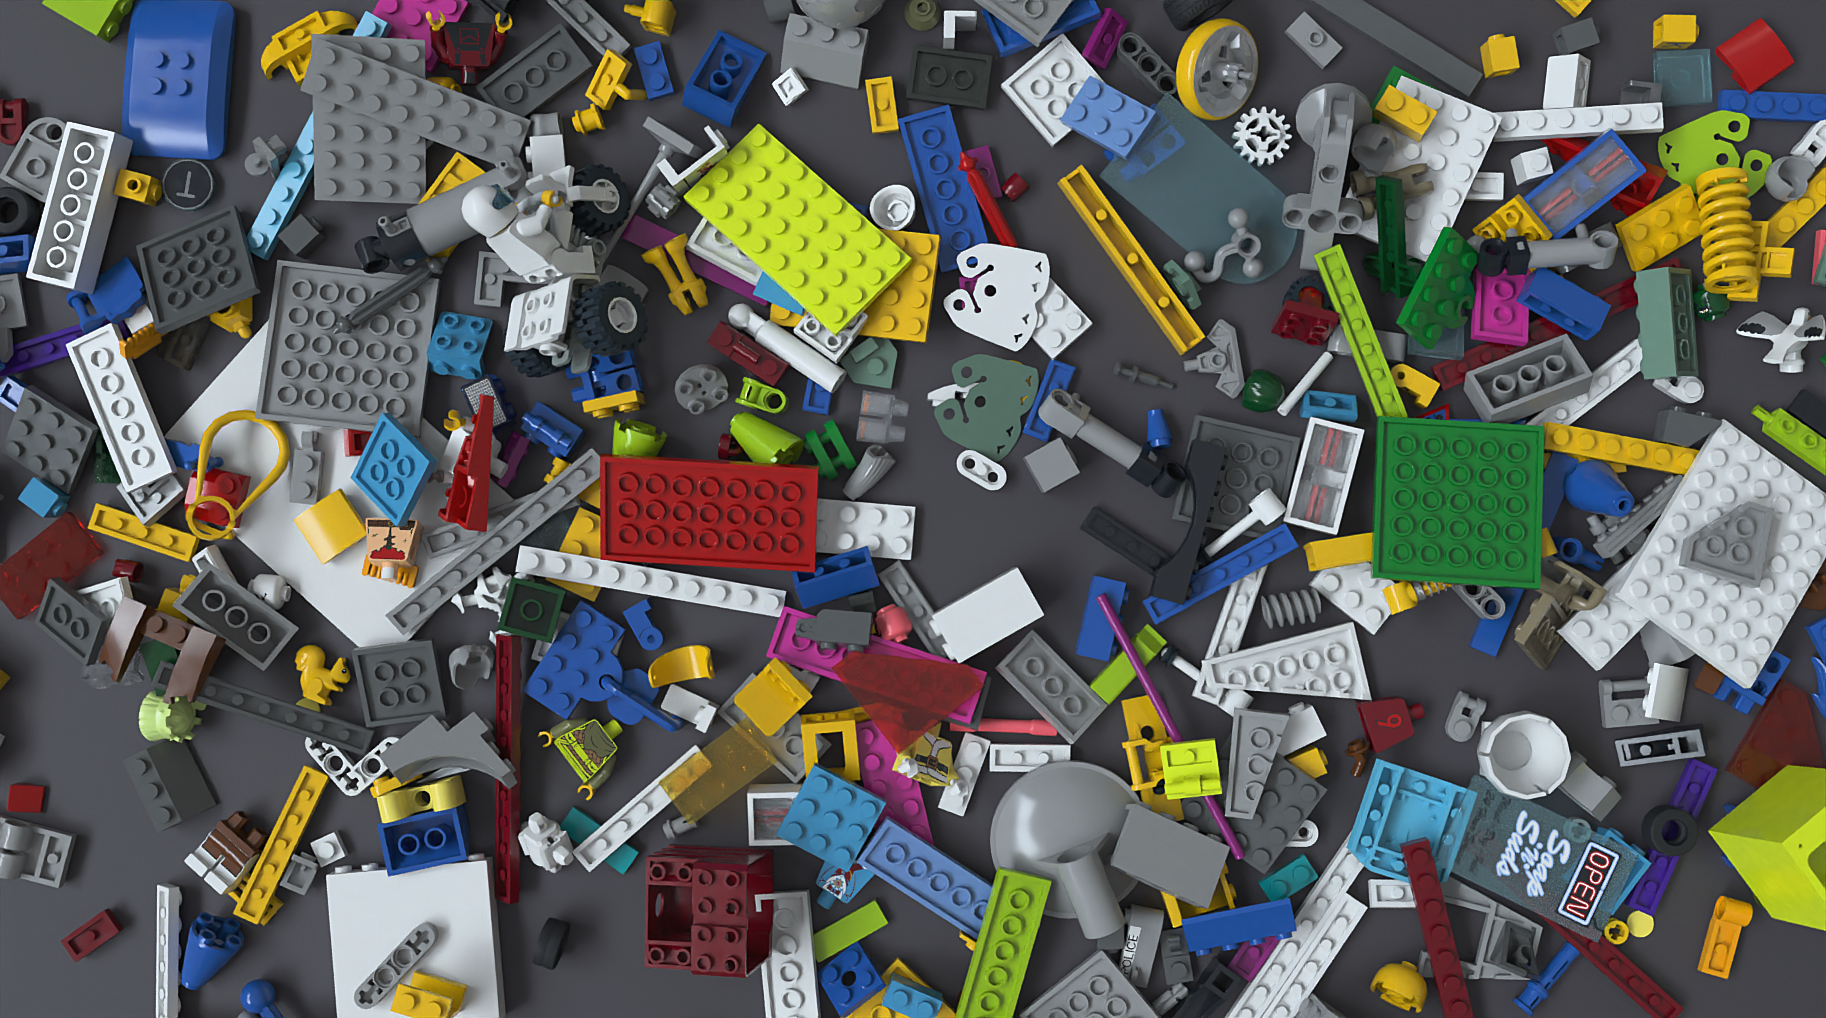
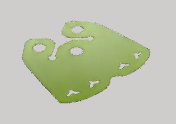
M1720 110L1660 136L1658 152L1663 168L1668 170L1667 175L1673 180L1680 182L1681 185H1690L1693 193L1697 194L1695 181L1702 173L1724 167L1738 168L1740 157L1733 144L1722 140H1715L1714 135L1719 133L1722 137L1737 142L1742 141L1748 135L1750 119L1743 113ZM1735 120L1740 123L1738 132H1731L1728 126L1731 121ZM1665 143L1672 146V148L1669 151V154H1667L1668 147L1665 145ZM1751 150L1745 154L1742 169L1748 173V182L1744 184L1750 190L1745 198L1755 194L1765 183V173L1769 165L1772 164V158L1764 152ZM1721 153L1728 156V162L1725 165H1719L1716 161L1717 156ZM1755 159L1762 162V168L1759 171H1753L1750 167L1751 162ZM1671 163H1679L1678 172ZM1737 179L1720 180L1719 185L1730 183ZM1698 194L1695 196L1696 203L1699 198Z

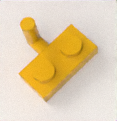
M607 49L585 95L603 110L611 109L618 94L625 100H645L647 98V93L644 89H628L623 85L632 63L614 49Z

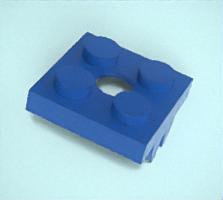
M858 941L817 972L818 980L842 1018L849 1016L887 986L881 977L883 973L876 967V962L867 954L862 944ZM848 971H853L856 974V980L851 986H845L842 981L844 974Z

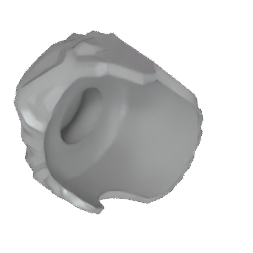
M480 644L464 645L455 649L449 656V667L453 684L460 689L468 690L475 688L479 679L485 678L488 680L491 676L495 660L493 650L486 645L482 646Z

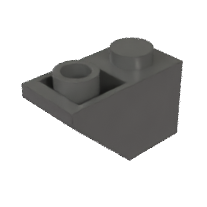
M1670 406L1669 409L1661 410L1658 413L1653 442L1689 447L1722 425V420L1713 419V414L1696 412V415L1686 413V408Z

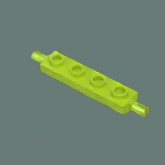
M1758 404L1752 409L1751 414L1763 421V433L1826 476V439L1781 408L1769 413Z

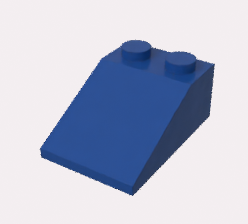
M718 30L685 86L682 106L730 128L745 102L767 53Z

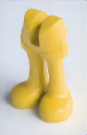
M683 233L667 241L664 246L673 258L684 282L680 283L662 245L648 250L641 256L644 262L653 264L659 269L670 288L669 299L686 316L693 312L690 300L685 294L686 292H691L699 308L707 306L708 299L706 295L707 287L701 278H696L687 262L685 247L689 238L686 233Z

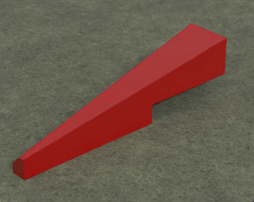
M1577 137L1540 139L1549 147V151L1553 155L1557 154L1565 162L1591 143ZM1639 160L1647 171L1610 199L1612 206L1617 211L1620 209L1628 217L1648 206L1668 170Z
M480 394L478 414H473L471 419L472 424H475L472 434L464 438L453 469L452 487L447 488L445 492L446 497H449L446 507L439 509L438 516L446 522L457 523L466 530L487 532L494 397Z

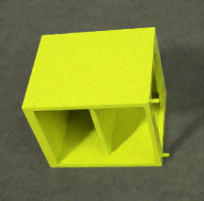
M1787 765L1710 828L1708 832L1772 918L1826 931V769Z

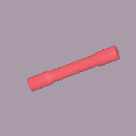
M981 718L978 731L1057 736V730L1044 719ZM950 723V731H977Z

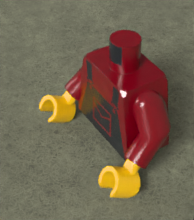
M440 10L437 20H432L430 11L426 13V18L431 25L430 39L432 49L440 61L447 64L449 70L461 71L463 86L478 85L477 71H487L490 65L496 64L505 48L507 30L512 26L510 14L508 21L501 23L499 21L501 15L498 12L495 15L497 25L495 28L494 23L445 22V16Z

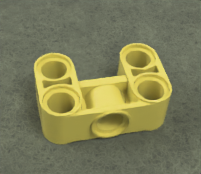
M461 775L419 786L395 789L376 797L382 823L401 820L416 812L434 809V812L451 809L467 801ZM423 791L429 793L430 803H426L422 799Z

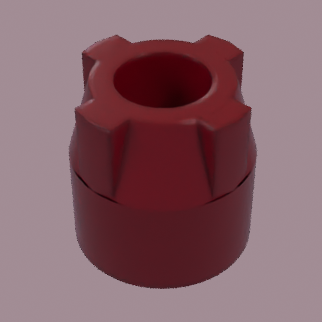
M1014 172L1001 187V191L1014 202L1024 194L1029 186Z
M117 559L112 576L118 578L128 576L129 582L137 583L143 573V564L133 560Z

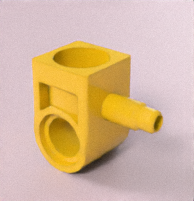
M646 0L644 7L629 4L624 6V12L641 17L640 23L645 31L670 36L676 16V10L671 1Z

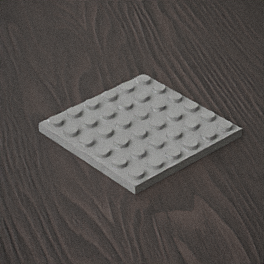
M277 260L255 418L267 421L373 432L381 414L391 413L414 437L420 438L429 374V361L426 352L435 329L441 281L436 278H429L363 323L354 325L350 334L342 332L334 334L333 330L337 326L340 316L349 317L352 311L407 275L385 272L368 274L360 269Z

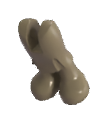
M1427 163L1413 164L1393 172H1382V175L1402 179L1404 200L1421 197L1434 190L1432 181L1414 184L1413 178L1429 172ZM1360 170L1350 172V185L1353 197L1356 198L1375 191V177L1378 176L1366 177ZM1376 195L1357 198L1356 201L1363 207V221L1374 218L1375 211L1377 210Z

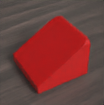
M344 430L345 457L361 456L372 432Z
M22 782L12 784L9 790L7 811L41 813L46 786Z

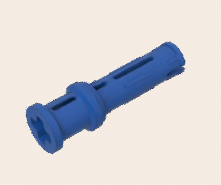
M1566 942L1539 974L1541 980H1529L1527 988L1518 998L1514 997L1512 1001L1532 1017L1534 1015L1533 1010L1543 999L1546 1000L1549 997L1550 993L1548 991L1581 953L1570 943Z

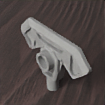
M1220 319L1207 336L1216 348L1197 355L1196 359L1184 361L1185 372L1198 370L1199 373L1221 374L1215 387L1234 399L1245 386L1235 328Z

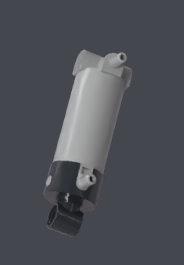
M519 157L506 158L495 163L496 168L409 209L406 208L389 217H381L376 222L379 237L368 236L362 238L354 246L364 272L368 274L381 272L389 266V260H392L400 271H404L431 258L436 253L479 234L478 231L468 225L463 218L461 210L465 195L474 187L480 185L492 186L500 191V199L504 203L513 201L517 205L524 198L533 196L534 194L526 188V181L529 180V177ZM530 208L527 211L526 216L535 212L537 209Z

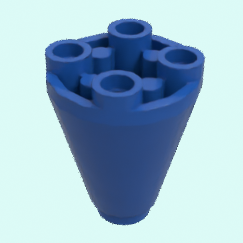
M202 912L192 922L181 973V983L186 988L191 990L200 989L241 949L244 936L239 929L240 923L236 919H224Z

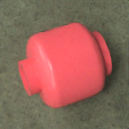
M891 604L876 612L877 617L873 623L879 637L899 644L909 639L907 635L912 631L913 625L903 607H896L895 604Z

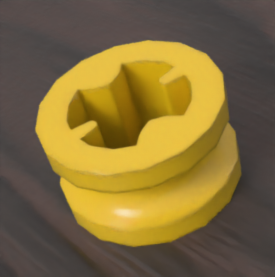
M1607 918L1600 926V929H1603L1601 935L1613 944H1621L1628 938L1629 930L1627 925L1616 918ZM1616 927L1620 929L1619 934L1613 935L1609 933L1610 928Z

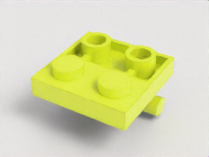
M1215 738L1160 744L1165 778L1164 787L1168 800L1222 794Z

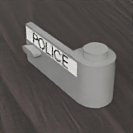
M1131 904L1129 909L1125 908L1123 912L1125 918L1124 925H1126L1125 949H1122L1118 966L1135 986L1147 988L1163 926L1164 911Z

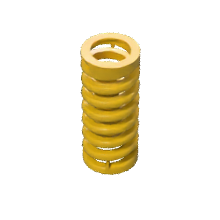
M1724 167L1709 170L1699 175L1695 181L1696 193L1699 196L1697 200V206L1700 209L1698 218L1702 223L1700 225V234L1703 236L1701 239V247L1704 250L1702 260L1705 263L1703 273L1707 277L1704 279V288L1711 293L1729 294L1742 292L1754 287L1758 283L1757 269L1754 266H1750L1755 262L1756 255L1753 252H1749L1754 248L1755 244L1752 239L1748 238L1753 234V228L1748 225L1752 220V214L1746 211L1751 205V201L1745 198L1750 191L1749 187L1744 184L1748 182V173L1741 168ZM1737 179L1733 182L1719 185L1720 180ZM1747 280V282L1739 285L1737 283L1739 281ZM1733 282L1734 286H1719L1715 283Z

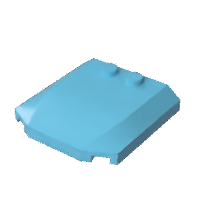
M1376 758L1346 848L1366 869L1409 883L1399 844L1426 837L1429 839L1439 882H1447L1477 792Z

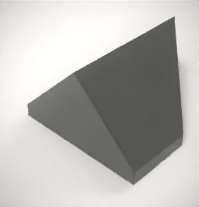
M1506 921L1501 929L1490 960L1496 966L1523 978L1541 980L1530 938L1532 931Z

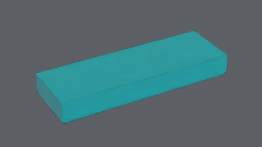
M574 806L560 825L562 831H567L571 839L581 844L598 830L602 824ZM625 841L603 861L624 875L640 851Z

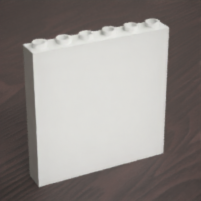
M484 853L470 854L466 860L388 877L386 866L378 867V863L361 865L362 869L353 870L351 865L335 867L334 872L326 875L337 1018H412L390 1010L398 984L403 983L410 986L416 970L468 985L461 1011L454 1018L506 1017L493 857H484ZM422 923L434 925L438 931V939L435 944L379 1003L370 1009L358 1007L354 1001V993L357 988L414 928ZM427 930L423 933L420 932L421 937L413 943L418 947L423 941H430L427 938L430 934ZM401 949L399 959L403 963L411 962L413 957L411 951ZM385 968L380 972L382 981L385 983L393 981L394 975L390 969ZM374 985L369 991H364L365 996L363 999L365 1001L372 999L371 995L379 987Z

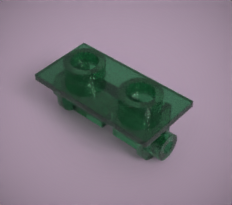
M98 430L94 442V484L121 483L122 481L102 432Z

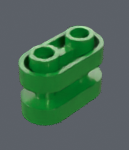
M833 419L824 423L826 432L818 435L815 429H812L805 433L807 439L803 440L809 455L814 453L819 461L815 466H819L820 476L822 478L827 476L829 481L839 476L836 470L837 467L845 464L849 471L858 466ZM831 440L839 455L830 459L823 446Z

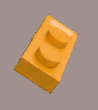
M1726 896L1718 898L1710 920L1697 970L1728 979L1742 926L1746 927L1752 918L1753 908L1750 903Z

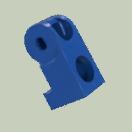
M647 598L623 611V614L641 646L646 650L653 651L663 645L665 633L662 628L656 626L648 612L654 606L650 598Z

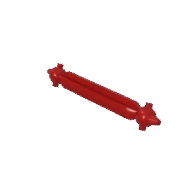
M964 151L961 152L960 166L957 168L959 171L967 172V181L998 241L1002 246L1018 248V243L982 173L975 168L978 159L968 156Z

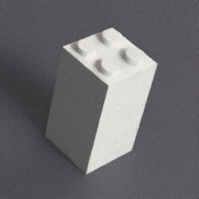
M1013 567L930 614L933 620L929 621V624L936 636L942 635L946 641L942 647L949 659H956L958 663H961L1044 616V613L1018 567Z

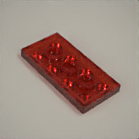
M66 512L0 565V599L17 620L23 619L42 603L50 578L59 577L65 583H68L103 555L104 552L72 512Z

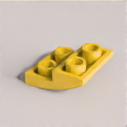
M1520 194L1516 195L1472 229L1475 235L1483 236L1485 239L1498 238L1504 242L1507 237L1506 231L1510 228H1515L1518 236H1526L1527 241L1549 240L1553 236Z
M342 489L331 493L294 519L295 524L322 565L329 563L343 551L353 547L366 537V525Z

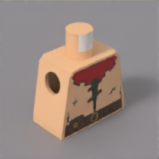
M366 518L368 559L374 566L382 567L381 580L397 581L399 567L410 568L414 565L421 540L420 534L423 533L424 528L418 520L408 519L405 526L396 527L390 519Z

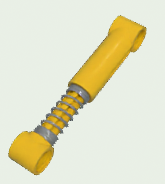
M1547 527L1542 529L1541 559L1558 553ZM1402 581L1382 589L1391 614L1394 615L1417 606L1418 601L1426 599L1428 595L1432 597L1433 593L1437 592L1440 594L1441 590L1447 591L1449 587L1453 589L1457 584L1410 583Z

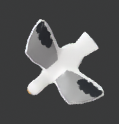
M1804 307L1797 308L1794 311L1792 322L1789 325L1784 324L1774 315L1762 311L1743 322L1736 330V333L1744 336L1770 339L1774 343L1773 349L1764 357L1763 361L1780 364L1779 371L1793 373L1803 371L1805 361L1801 357V351L1808 344V341L1825 339L1826 323L1823 315L1812 318L1810 311Z

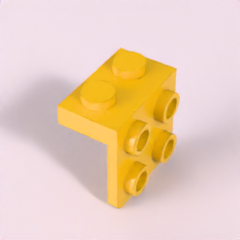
M776 657L734 697V703L767 737H771L813 697L809 693L810 688L802 680H797L791 674L792 670L789 665L783 660L779 661Z

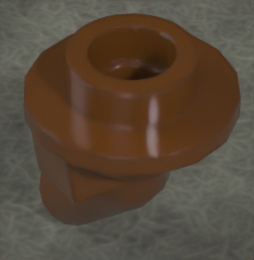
M1362 738L1351 741L1345 750L1347 756L1353 757L1356 760L1351 770V774L1355 777H1361L1367 764V753L1371 746L1370 741H1363Z

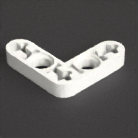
M396 735L386 738L357 764L342 748L322 743L325 750L322 747L315 748L316 740L307 737L305 747L342 792L349 796H355L366 790L373 784V781L389 770L380 758L378 751L380 750L382 753L391 746L389 743L394 744L402 737ZM331 748L334 750L323 758L322 754L327 753V750ZM333 756H339L343 760V767L340 770H334L330 766V760ZM371 758H375L380 762L381 767L377 773L369 771L367 763ZM350 768L351 772L346 773V776L342 778L339 776ZM348 776L351 779L358 778V788L354 787L351 789L349 787L351 780Z

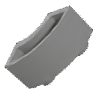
M1574 750L1570 753L1571 761L1565 780L1557 787L1601 822L1622 797L1615 790L1617 785L1606 776L1602 778L1585 764L1587 759Z

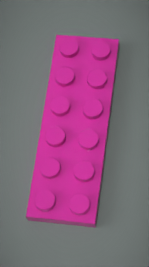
M902 712L857 722L856 735L859 766L864 787L868 791L886 799V805L874 824L875 832L886 816H889L934 846L919 781L912 778L909 779L907 776L892 770L897 758L895 747L907 734Z

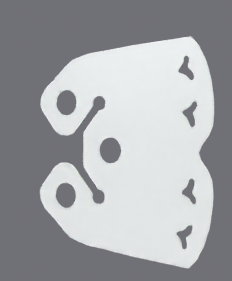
M981 243L962 251L957 256L956 261L961 273L965 277L972 278L987 269L988 265H993L994 269L978 278L973 295L978 307L981 308L980 313L974 312L973 302L968 292L963 289L954 291L944 299L943 304L956 326L962 330L1010 350H1020L1030 339L1037 324L1038 315L1035 303L1045 295L1048 287L1050 266L1046 254ZM971 256L978 259V265L975 268H970L966 264V260ZM1040 261V267L1042 269V272H1039V270L1035 267L1039 264ZM1040 282L1037 286V291L1034 292L1032 284ZM988 285H993L996 288V294L992 297H988L984 292L985 287ZM957 299L965 302V308L961 311H957L953 307V303ZM1029 314L1027 318L1028 324L1026 325L1022 318ZM1022 333L1023 335L1018 338V342L1016 343L1014 335H1019Z

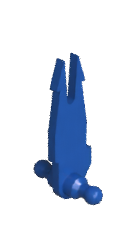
M164 438L176 466L187 471L198 470L199 444L191 443L189 445L181 441ZM209 455L206 473L215 467H221L224 463L221 457L213 458Z

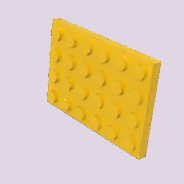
M879 229L912 258V263L863 311L869 318L858 335L927 343L941 236ZM772 303L770 320L778 326L795 328L804 317Z

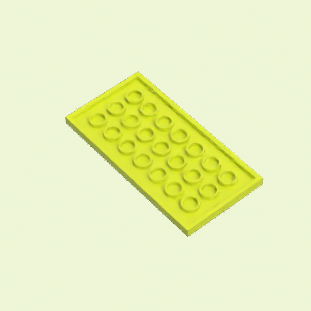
M757 124L728 153L729 155L720 160L683 197L687 203L837 338L912 263V258L765 128Z

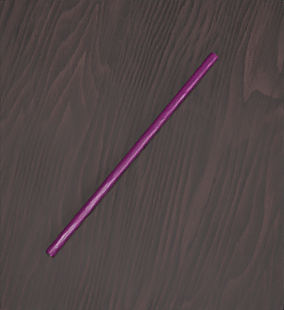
M1103 593L1097 596V602L1173 743L1183 742L1184 739L1107 595ZM1214 795L1202 796L1235 859L1239 860L1245 857L1246 854Z

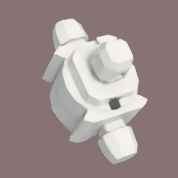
M536 812L529 817V822L524 821L519 825L521 833H519L518 839L525 855H530L534 864L543 866L546 871L549 870L552 873H557L562 869V865H568L573 861V847L567 831H562L557 822L549 820Z

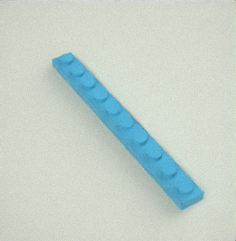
M366 11L353 36L386 38L392 25ZM313 112L246 237L250 252L262 259L269 260L280 239L278 235L286 228L314 175Z

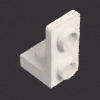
M675 684L670 685L661 705L662 709L696 724L695 729L704 733L710 729L720 705Z

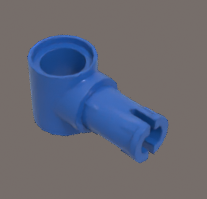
M1563 536L1552 538L1558 553L1553 554L1554 557L1573 565L1580 564L1594 572H1598L1602 568L1601 565L1595 562L1604 563V558L1602 559L1600 555L1586 550L1579 540ZM1566 544L1567 550L1563 554V546Z

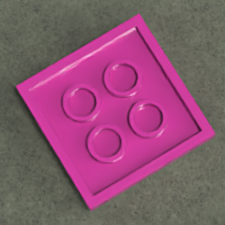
M379 0L372 14L392 25L386 38L425 40V71L434 75L440 59L431 47V25L426 18V13L430 11L432 20H437L440 10L445 16V22H462L470 4L465 0Z

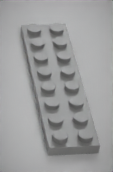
M319 37L317 38L300 91L493 164L509 157L519 156L531 122L530 119Z

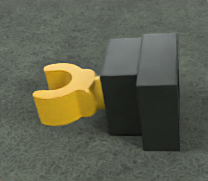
M873 588L849 595L850 604L854 612L872 613L877 611ZM873 623L872 634H875L876 629Z

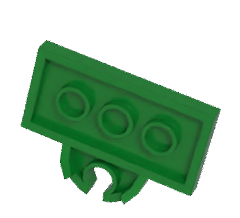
M1443 227L1396 322L1424 348L1432 350L1444 328H1459L1466 323L1468 318L1461 315V307L1473 310L1475 292L1469 276L1477 263L1479 253L1452 227Z

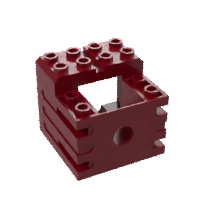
M670 844L667 848H662L661 851H656L653 855L647 856L645 967L691 970L692 975L747 978L772 957L774 899L761 900V911L756 912L755 895L774 894V849ZM658 894H660L661 908L660 913L657 917L656 900Z

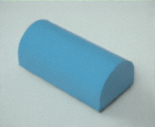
M1307 390L1300 399V417H1314L1322 420L1355 423L1358 417L1357 395Z

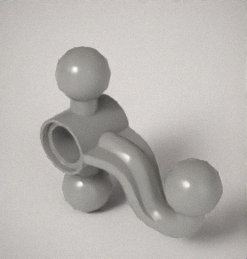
M1234 208L1230 211L1228 222L1237 231L1232 235L1231 242L1222 246L1216 252L1212 271L1208 273L1203 271L1205 257L1201 252L1191 251L1186 255L1184 265L1186 269L1192 271L1198 281L1212 283L1218 280L1223 273L1226 256L1237 252L1245 258L1243 272L1247 277L1257 278L1262 274L1264 270L1263 262L1256 258L1261 248V242L1251 230L1247 229L1246 225L1249 222V214L1244 208ZM1251 238V244L1248 247L1240 248L1241 242L1244 239Z

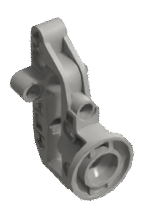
M1342 83L1323 84L1310 90L1301 99L1296 111L1297 131L1302 140L1315 151L1310 193L1290 195L1283 203L1282 221L1284 225L1289 228L1304 230L1300 269L1319 271L1313 254L1332 247L1334 233L1355 234L1363 226L1362 205L1358 201H1354L1353 198L1341 197L1352 138L1361 127L1372 124V106L1366 95L1355 87Z

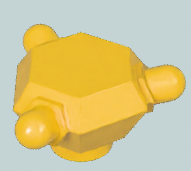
M252 296L207 316L210 317L211 322L230 333L233 331L235 333L238 332L242 338L247 339L252 335V331L248 326L250 325L249 322L252 321Z

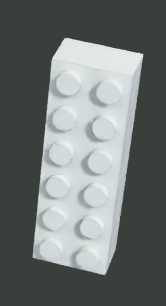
M67 122L27 271V278L93 294L119 197L114 194L120 168L126 169L133 140L115 132Z

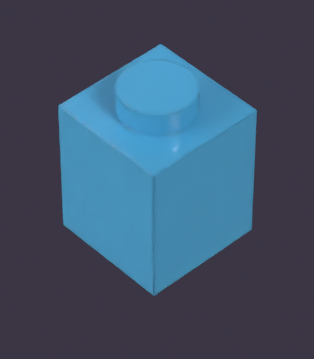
M33 477L18 497L21 502L43 518H56L63 514L67 509V502L71 498L69 494L41 477Z

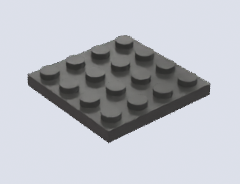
M234 204L136 246L155 330L161 335L261 292L240 212Z
M1194 415L1183 468L1190 443L1194 439L1226 447L1225 455H1228L1226 468L1224 471L1220 470L1218 481H1221L1219 494L1217 497L1213 496L1211 507H1214V513L1211 522H1206L1205 527L1228 531L1253 511L1248 504L1267 488H1270L1282 504L1286 506L1300 438ZM1187 475V479L1178 488L1171 519L1191 523L1193 493ZM1284 513L1266 526L1261 520H1258L1240 535L1259 538L1281 526Z
M1232 732L1217 751L1222 794L1214 795L1224 815ZM1278 752L1275 754L1253 819L1225 816L1246 854L1242 859L1264 875L1328 790L1327 786ZM1203 797L1183 798L1181 805L1184 818L1206 834L1209 833L1222 838V844L1228 846Z

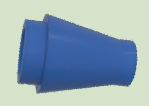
M1163 409L1148 411L1147 444H1150L1156 450L1171 447L1173 437Z

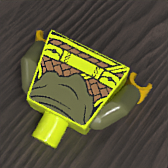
M585 717L572 718L562 721L552 727L551 730L540 732L538 738L546 734L549 737V742L543 745V747L553 744L557 746L584 782L578 788V793L582 788H587L590 794L586 800H589L595 794L596 789L611 776L617 760L614 752L618 749L612 739L622 733L623 730L614 719L602 727L596 719L589 721Z

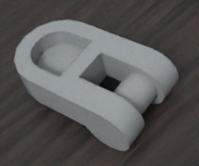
M1459 691L1445 724L1447 735L1459 742L1470 739L1474 734L1480 716L1486 708V701L1480 698L1475 700L1470 698L1469 694ZM1465 707L1471 709L1468 717L1461 714Z

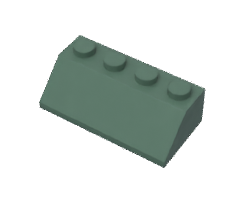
M1664 267L1637 271L1634 289L1638 294L1636 316L1640 321L1638 343L1642 348L1640 370L1644 375V380L1699 377L1691 269Z

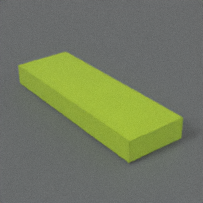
M876 898L813 933L815 957L818 963L888 924L889 921Z

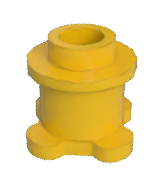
M592 103L590 104L591 108L580 112L575 110L572 122L577 133L582 131L583 135L586 136L588 135L587 132L597 128L599 130L606 129L597 104Z

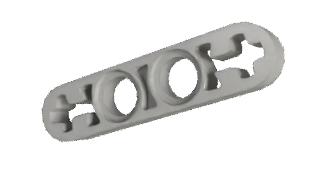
M422 923L414 928L357 988L354 993L356 1005L362 1009H370L379 1003L435 944L438 939L436 927L431 923ZM427 930L430 933L427 937L430 941L425 940L418 947L413 943L421 937L420 932L423 933ZM401 949L411 951L413 957L410 963H403L399 959ZM387 968L393 972L394 978L392 982L385 983L380 978L382 969ZM374 985L379 987L371 995L372 999L367 1001L363 999L365 996L364 991H369Z

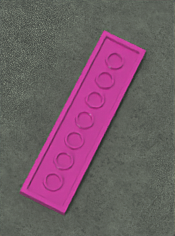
M786 606L783 607L766 655L767 658L774 659L776 657L779 661L783 660L791 666L953 720L971 724L987 672L872 635L871 649H864V653L848 652V648L837 647L836 651L820 649L821 646L817 645L815 641L796 636L797 619L817 617Z

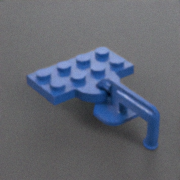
M580 600L522 689L523 692L566 720L571 717L582 698L589 701H603L607 699L610 714L625 724H636L646 716L671 733L680 730L684 726L683 718L677 715L670 717L652 705L658 695L659 687H651L648 674L641 669L624 671L621 660L613 653V650L627 629L583 600Z

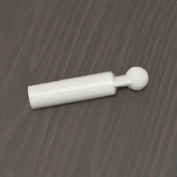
M741 303L734 305L729 310L728 319L734 328L743 329L755 337L756 343L829 392L834 393L839 388L847 371L771 320L765 321L756 315L750 306Z

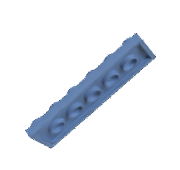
M886 816L856 858L857 863L977 940L993 884L889 816Z

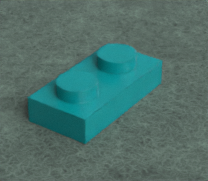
M1301 853L1258 881V884L1271 902L1288 898L1319 877L1305 855Z

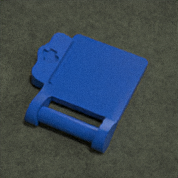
M125 257L97 278L93 294L74 290L67 294L66 300L69 306L75 309L80 319L79 324L83 333L89 334L99 329L105 319L118 324L123 319L132 317L137 309L146 302V297L143 294L146 287L132 261ZM88 297L97 312L95 315H90L84 304Z

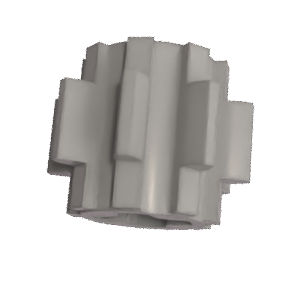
M661 183L654 187L645 199L646 203L649 204L647 208L658 218L662 216L664 219L671 216L681 203L677 198L679 194L671 186L667 185L665 187Z

